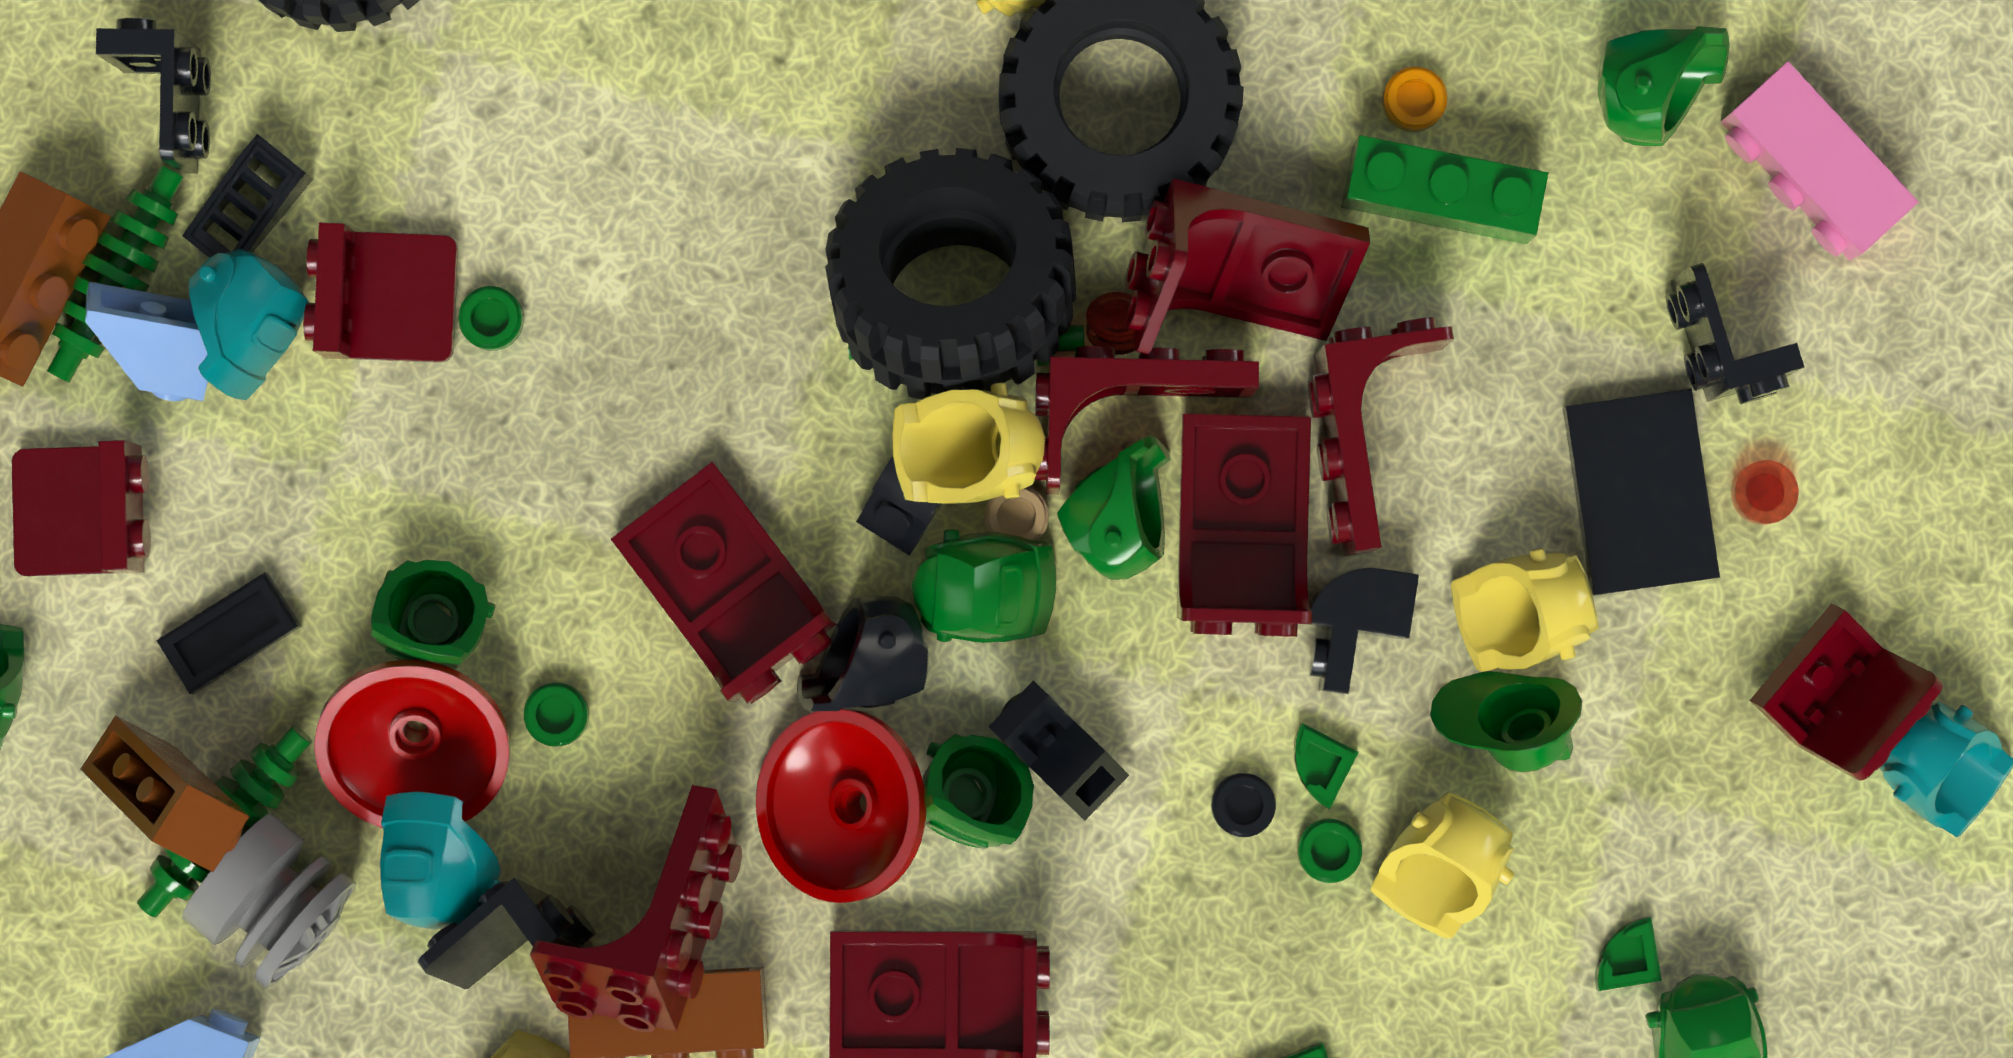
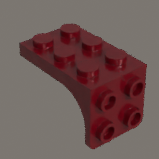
M1173 178L1164 201L1155 200L1150 208L1145 227V238L1148 239L1144 252L1134 251L1127 268L1125 288L1133 290V295L1127 311L1126 327L1134 329L1135 351L1150 354L1167 311L1175 309L1206 311L1327 341L1370 245L1369 227Z
M1435 317L1397 323V328L1390 330L1391 335L1378 337L1372 336L1371 327L1333 332L1332 338L1327 339L1328 344H1324L1314 356L1317 374L1313 375L1312 380L1307 381L1308 398L1312 417L1324 418L1326 438L1322 439V443L1317 444L1318 464L1322 481L1333 480L1336 502L1332 503V506L1326 507L1328 530L1332 544L1343 543L1344 556L1370 553L1382 547L1362 421L1361 407L1365 385L1373 370L1388 360L1407 355L1440 351L1454 340L1452 326L1437 328Z
M1105 346L1076 347L1075 357H1050L1049 373H1036L1035 415L1037 417H1048L1044 456L1036 473L1035 480H1046V494L1059 495L1062 439L1072 420L1090 404L1107 397L1122 395L1251 398L1259 388V361H1244V351L1237 349L1205 350V356H1202V360H1179V349L1153 347L1150 354L1141 353L1138 355V359L1115 358V348Z
M1182 414L1177 618L1181 621H1191L1190 632H1193V634L1232 635V622L1255 623L1254 633L1260 636L1297 637L1298 624H1312L1313 611L1309 608L1307 579L1311 417Z
M713 462L611 538L617 549L699 655L719 684L720 692L729 702H736L743 698L747 704L755 703L782 682L776 673L778 669L793 658L799 664L804 665L833 643L827 632L837 624Z
M692 784L651 905L642 920L630 932L608 944L589 948L570 947L546 941L534 942L530 957L552 1001L561 1012L579 1019H591L594 1014L616 1018L622 1025L640 1032H653L655 1027L677 1031L687 999H694L702 984L704 964L701 957L707 940H715L721 927L723 905L720 900L726 882L733 883L736 880L742 860V848L736 844L731 830V818L724 811L717 789Z
M831 930L829 1058H1036L1037 1055H1049V1011H1037V989H1050L1049 946H1037L1036 931Z

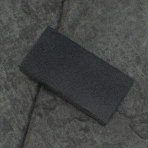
M264 572L156 641L189 694L194 695L302 626L269 573Z

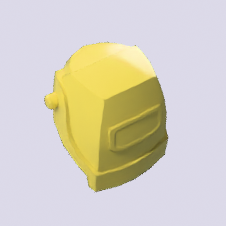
M995 383L991 385V392L977 389L949 390L929 396L915 403H905L894 409L892 431L893 458L905 500L956 504L980 502L1003 495L1006 499L1018 498L1020 490L1034 483L1036 473L1044 456L1045 435L1039 419L1028 409L1027 400L1020 396L1008 395L1005 383Z
M1543 548L1530 551L1529 555L1510 557L1485 565L1468 575L1455 579L1450 584L1460 633L1476 670L1481 672L1498 668L1507 670L1526 669L1559 654L1561 660L1574 658L1576 656L1574 647L1591 638L1590 634L1599 629L1592 590L1577 555H1566L1560 552L1545 553Z
M1447 792L1438 801L1429 805L1423 812H1418L1411 824L1401 833L1386 855L1371 886V892L1390 908L1418 926L1445 939L1453 938L1462 924L1484 913L1492 900L1499 881L1506 885L1512 880L1514 871L1506 867L1514 849L1510 846L1513 833L1483 808L1467 799Z

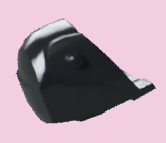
M871 595L853 598L843 612L831 636L833 643L825 649L816 673L799 675L797 681L800 705L805 710L811 712L839 711L841 708L849 707L874 708L894 704L896 700L924 690L928 674V646L924 641L920 620L913 605L893 596Z

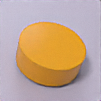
M1423 67L1402 69L1389 80L1384 89L1382 97L1383 110L1388 120L1401 130L1407 132L1427 130L1438 122L1446 109L1447 91L1440 77L1429 69Z

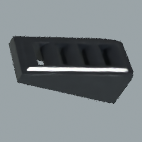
M256 134L238 156L182 236L209 258L217 253L231 252L206 232L212 223L215 222L239 241L233 251L241 249L253 253L312 182L313 178L260 135ZM262 163L283 179L276 190L254 173ZM245 183L249 184L268 200L262 210L258 209L239 193V190ZM230 202L253 220L247 231L222 212Z

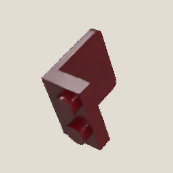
M319 222L318 239H310L307 247V273L309 277H316L315 303L307 302L304 310L303 328L305 340L313 341V351L330 359L433 363L448 361L454 351L458 245L456 241L447 235L355 232L345 223Z
M125 440L98 441V446L33 448L20 449L15 452L12 457L14 568L20 575L32 577L145 573L144 558L150 555L151 532L148 520L143 519V493H147L149 489V465L146 455H142V446Z
M1831 603L1749 701L1796 746L1861 781L1870 777L1875 770L1884 765L1891 751L1916 721L1927 714L1932 706V702L1941 693L1943 683L1934 673L1882 648L1846 610Z

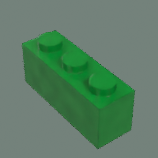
M1359 135L1352 147L1341 208L1528 244L1537 235L1549 173Z

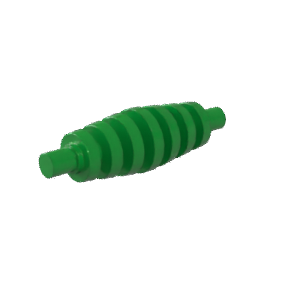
M161 165L148 189L144 188L142 193L132 189L125 200L137 206L133 216L130 217L117 210L110 219V221L125 228L120 240L104 231L98 237L97 243L113 251L108 261L106 262L91 253H87L82 262L84 265L101 273L96 283L121 288L125 286L128 289L147 292L150 285L130 274L136 264L153 273L156 272L159 261L143 253V250L148 241L165 249L169 238L155 229L160 220L174 226L178 213L170 209L173 205L171 200L181 184L183 176ZM77 275L72 287L87 295L90 281ZM67 299L62 311L76 319L71 328L58 322L56 323L52 334L60 339L58 342L60 347L47 372L70 383L83 358L87 359L89 355L99 358L106 348L93 341L96 335L85 322L86 301L81 306Z
M292 725L276 745L271 744L269 746L265 743H259L249 754L256 765L241 759L230 769L236 781L222 776L215 782L230 799L250 816L242 828L241 837L257 821L269 814L265 806L272 809L278 808L285 795L277 783L291 788L299 777V773L295 768V761L312 743L311 738L299 727ZM164 848L169 858L162 855L156 857L150 866L154 882L137 900V904L145 913L157 918L173 898L190 900L199 887L195 880L202 883L211 871Z

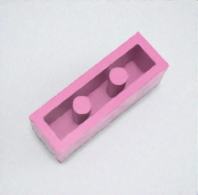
M1789 61L1773 73L1721 121L1729 130L1725 135V139L1731 149L1745 162L1752 163L1756 160L1772 177L1768 182V186L1773 194L1789 209L1795 210L1799 206L1816 224L1811 229L1813 236L1827 252L1835 257L1843 253L1850 261L1860 256L1919 203Z

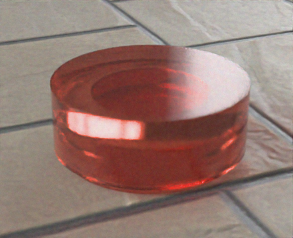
M1110 292L1098 296L1090 303L1086 312L1085 332L1087 339L1093 346L1115 348V355H1123L1135 351L1134 329L1126 327L1127 311L1132 298L1131 294Z
M1771 460L1754 462L1741 469L1734 478L1731 487L1732 503L1738 514L1745 520L1758 525L1772 524L1785 519L1794 510L1799 496L1798 484L1793 473L1783 464Z

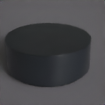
M1237 773L1223 779L1215 788L1211 799V811L1216 823L1225 832L1237 837H1251L1261 833L1271 823L1276 810L1275 796L1270 786L1260 777L1248 773Z

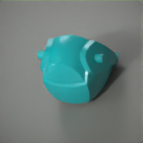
M237 249L228 253H217L210 257L189 279V297L194 318L208 354L198 367L202 377L227 396L247 400L266 381V374L281 358L297 336V332L304 319L306 303L309 301L300 286L276 264L251 252Z
M1940 701L1937 703L1932 702V706L1927 714L1916 721L1894 747L1888 760L1880 767V770L1883 772L1885 780L1894 790L1893 795L1898 800L1905 803L1932 825L1943 828L1955 837H1960L2002 786L2013 769V758L2002 749V744L1996 733L1971 718L1973 711L1967 706L1960 705L1956 710Z
M404 792L386 796L381 821L384 834L380 857V875L383 901L387 915L411 926L433 930L443 929L450 924L461 923L478 908L477 902L479 898L492 886L501 882L499 881L501 870L498 858L489 845L462 820L463 802L452 796L426 792Z

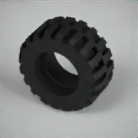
M1046 0L1038 8L1032 6L1020 20V28L1014 38L1010 37L1003 55L1002 71L999 74L1000 125L1003 126L1005 143L1012 159L1017 160L1022 168L1028 169L1042 180V190L1053 193L1062 209L1067 211L1069 207L1085 212V218L1102 222L1104 217L1122 218V223L1141 221L1143 215L1149 214L1155 200L1164 201L1173 178L1206 186L1208 179L1216 170H1219L1228 154L1239 125L1238 121L1243 106L1244 87L1240 85L1239 74L1242 67L1237 49H1231L1227 41L1229 31L1219 16L1211 18L1203 9L1204 0ZM1125 39L1142 43L1161 54L1175 73L1180 91V106L1177 118L1169 132L1158 143L1147 150L1131 155H1112L1099 152L1081 142L1065 122L1059 99L1062 78L1073 59L1084 49L1097 42Z
M956 148L955 155H939L938 149L919 152L920 159L906 163L902 157L885 165V175L879 179L873 174L868 176L855 188L857 201L846 200L835 216L836 228L828 233L825 248L828 261L825 269L836 326L842 341L849 344L851 357L862 369L871 370L873 368L875 380L891 390H897L900 384L906 385L908 397L920 400L931 396V393L939 394L949 390L977 389L991 392L992 384L1005 383L1012 379L1016 385H1019L1035 374L1034 361L1037 359L1042 363L1048 362L1050 357L1059 349V336L1069 331L1074 316L1073 302L1076 300L1072 237L1069 223L1063 220L1062 206L1055 195L1046 190L1043 192L1042 180L1028 169L1021 168L1015 173L1013 172L1012 160L992 153L988 160L978 158L977 150ZM965 245L981 248L995 254L1010 267L1005 278L993 290L976 300L959 305L938 306L922 303L906 296L893 285L900 272L912 260L930 250L944 246Z

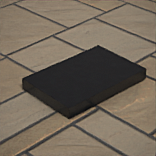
M1692 389L1565 406L1563 408L1588 582L1593 596L1720 578Z

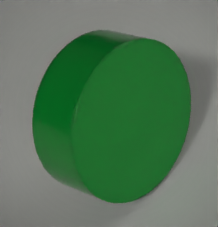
M485 286L472 291L464 299L459 309L458 320L463 335L470 343L483 350L498 351L509 347L518 339L524 326V313L519 301L510 292L496 286Z
M545 684L537 688L526 701L524 707L525 726L530 735L544 745L557 747L571 744L579 739L587 728L589 722L587 701L581 692L568 684Z
M1321 819L1311 823L1300 835L1297 844V857L1301 867L1310 877L1324 883H1337L1350 877L1358 868L1362 858V845L1358 834L1345 822L1336 819Z

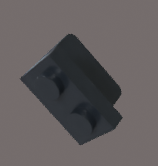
M121 18L116 20V29L96 28V55L123 73L161 74L160 158L184 174H197L198 159H207L210 148L208 123L206 120H199L200 95H209L211 86L209 59L201 57V49L175 29H156V21Z
M1699 263L1689 266L1671 280L1673 292L1666 293L1667 310L1676 330L1685 328L1692 351L1684 355L1686 372L1695 391L1703 389L1707 402L1737 394L1741 405L1775 395L1777 391L1790 387L1787 379L1788 376L1805 368L1797 343L1734 361L1705 265Z
M514 877L509 882L503 881L488 889L477 902L478 908L461 923L450 924L438 931L429 940L427 945L429 949L418 959V964L428 975L463 989H469L527 941L532 946L535 941H546L570 947L589 948L594 947L590 939L596 935V932L576 907L570 905L566 909L551 894H547Z

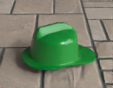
M1479 672L1454 679L1441 687L1432 700L1430 717L1436 731L1448 741L1470 748L1487 750L1496 762L1508 770L1524 773L1538 771L1553 764L1556 760L1570 759L1573 751L1571 730L1581 716L1583 701L1576 687L1563 679L1531 677L1503 672Z

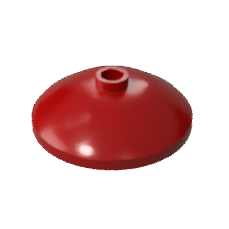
M394 660L373 665L357 672L344 681L331 694L318 720L314 752L319 773L330 793L349 812L372 825L382 828L381 821L386 796L404 792H426L456 797L463 802L462 820L466 822L485 809L499 792L508 770L510 737L506 721L496 702L487 691L468 676L455 669L434 662ZM409 721H418L426 724L427 727L422 730H416L407 723Z
M841 708L839 711H816L793 722L779 735L769 749L757 782L756 818L763 845L781 875L798 890L818 900L834 903L855 902L871 898L887 890L901 878L915 858L922 841L926 821L924 783L918 764L907 744L882 720L871 714L854 709ZM862 794L865 795L867 802L865 813L859 803Z

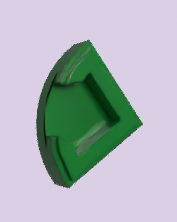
M1300 723L1294 742L1298 776L1300 775L1308 793L1321 805L1330 809L1359 752Z
M1651 917L1639 918L1624 925L1607 941L1596 966L1595 985L1597 991L1662 981Z

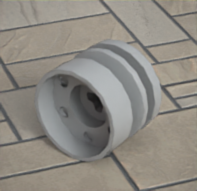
M267 814L257 821L239 839L235 848L224 855L215 871H211L193 894L182 914L184 921L214 945L229 938L239 928L244 930L247 935L239 946L234 960L240 967L249 965L267 949L269 953L260 964L254 977L266 988L272 987L296 966H301L318 949L337 925L344 905L356 886V882L347 874L341 873L321 891L317 888L332 864L325 856L319 857L310 863L300 873L296 872L292 866L301 852L304 839L274 814Z

